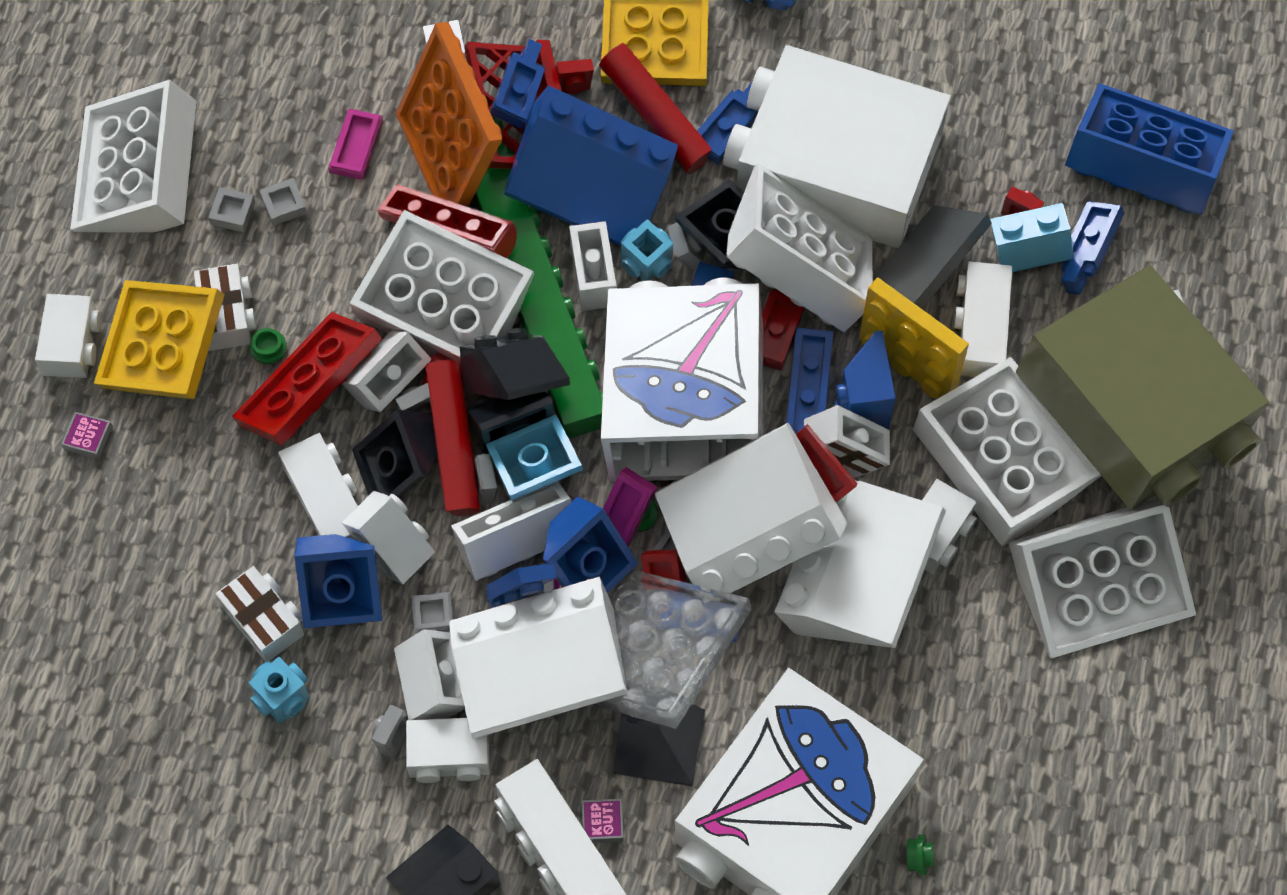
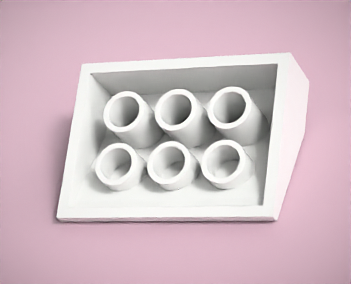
M167 80L85 107L71 231L158 232L184 224L196 100L171 80Z
M759 163L753 168L728 234L727 258L738 268L746 269L760 278L766 286L775 288L788 296L794 304L800 307L804 306L818 315L825 324L833 325L842 332H845L863 315L868 287L873 282L872 238Z
M404 210L349 304L357 319L386 333H389L391 330L408 332L425 352L431 355L438 352L452 360L459 361L461 364L460 346L473 344L474 338L478 336L495 335L497 338L504 337L505 331L512 329L533 279L534 271Z
M1012 357L921 408L913 427L915 434L958 490L976 501L974 511L1002 547L1033 529L1101 476L1016 373L1018 365Z
M789 423L655 492L656 499L685 572L705 605L841 539L847 525L846 519Z
M856 481L858 483L856 488L836 503L847 521L841 539L794 561L775 609V614L797 635L895 648L946 510L932 503L862 481Z
M1150 500L1131 511L1126 507L1009 542L1018 580L1049 658H1055L1196 615L1170 508L1166 507L1163 502Z
M600 576L449 621L452 653L470 734L473 739L627 694L614 610Z

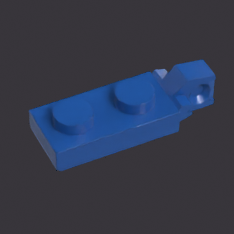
M531 39L528 40L520 55L514 52L509 58L490 110L492 116L520 129L524 127L528 120L545 70L542 65L536 63L542 44Z
M752 82L744 92L739 89L735 92L731 90L697 130L712 148L708 158L718 165L724 159L726 146L734 126L739 124L750 128L755 122L759 111L747 108V100Z
M1087 201L1071 235L1074 259L1063 261L1061 268L1064 273L1061 282L1064 283L1066 293L1080 295L1087 283V276L1094 277L1096 270H1099L1125 214L1122 206Z
M547 563L517 568L488 584L486 596L491 608L528 598V595L544 591V584L557 578L554 564Z

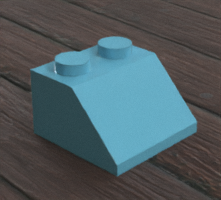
M556 414L486 444L496 473L510 500L517 499L583 470Z

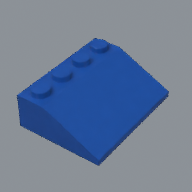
M1099 83L1077 129L1065 166L1072 168L1078 174L1084 176L1092 175L1106 180L1114 187L1128 188L1139 192L1150 200H1161L1175 205L1181 211L1195 212L1202 215L1234 130Z
M548 85L533 103L503 194L573 226L606 221L609 242L621 247L622 239L633 228L637 229L647 219L650 221L670 175L678 145Z

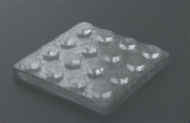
M631 570L607 593L614 610L627 694L591 705L676 729L753 608L749 598Z

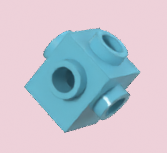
M647 219L637 229L633 228L622 239L621 265L633 278L639 277L643 281H650L655 276L661 278L673 264L674 243L666 232L654 226Z
M278 657L272 663L265 662L253 673L252 679L248 682L254 694L250 700L264 717L270 713L281 724L288 717H293L299 713L310 699L305 686L308 679L295 663H291L288 666Z

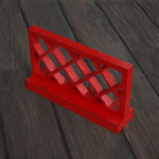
M536 40V42L542 44L536 63L542 65L545 70L534 102L548 85L561 91L550 40ZM467 42L464 49L467 63L473 68L476 83L481 94L487 99L489 111L491 110L494 98L484 90L483 84L488 81L498 89L501 79L494 73L499 68L505 70L508 62L507 59L514 52L520 55L525 46ZM477 55H486L495 65L489 70L478 61ZM508 124L503 130L500 128L502 133L501 142L516 154L520 144L509 136L507 132L514 127L523 134L526 124L522 129ZM496 151L489 168L512 169L516 154L513 157L498 156Z

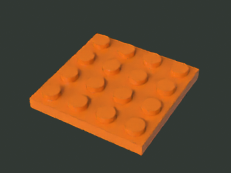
M449 22L435 23L395 114L432 196L468 207L501 144L502 133L500 127L495 124L486 97L481 94L476 83L473 68L468 65L459 38L454 35Z

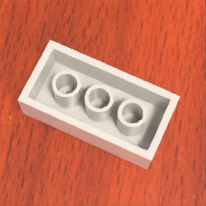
M538 759L495 784L498 797L494 800L498 810L496 815L507 833L515 830V836L519 842L517 847L529 866L536 863L538 866L537 870L541 876L539 882L547 895H626Z

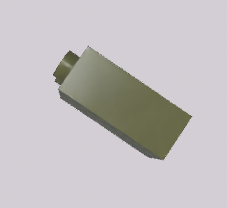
M1148 265L1035 333L1016 370V373L1130 511L1155 495L1158 496L1166 507L1177 503L1193 491L1203 480V476L1197 470L1198 467L1215 458L1224 469H1228L1243 460L1261 442V439L1253 431L1252 427L1268 405V399L1151 265Z

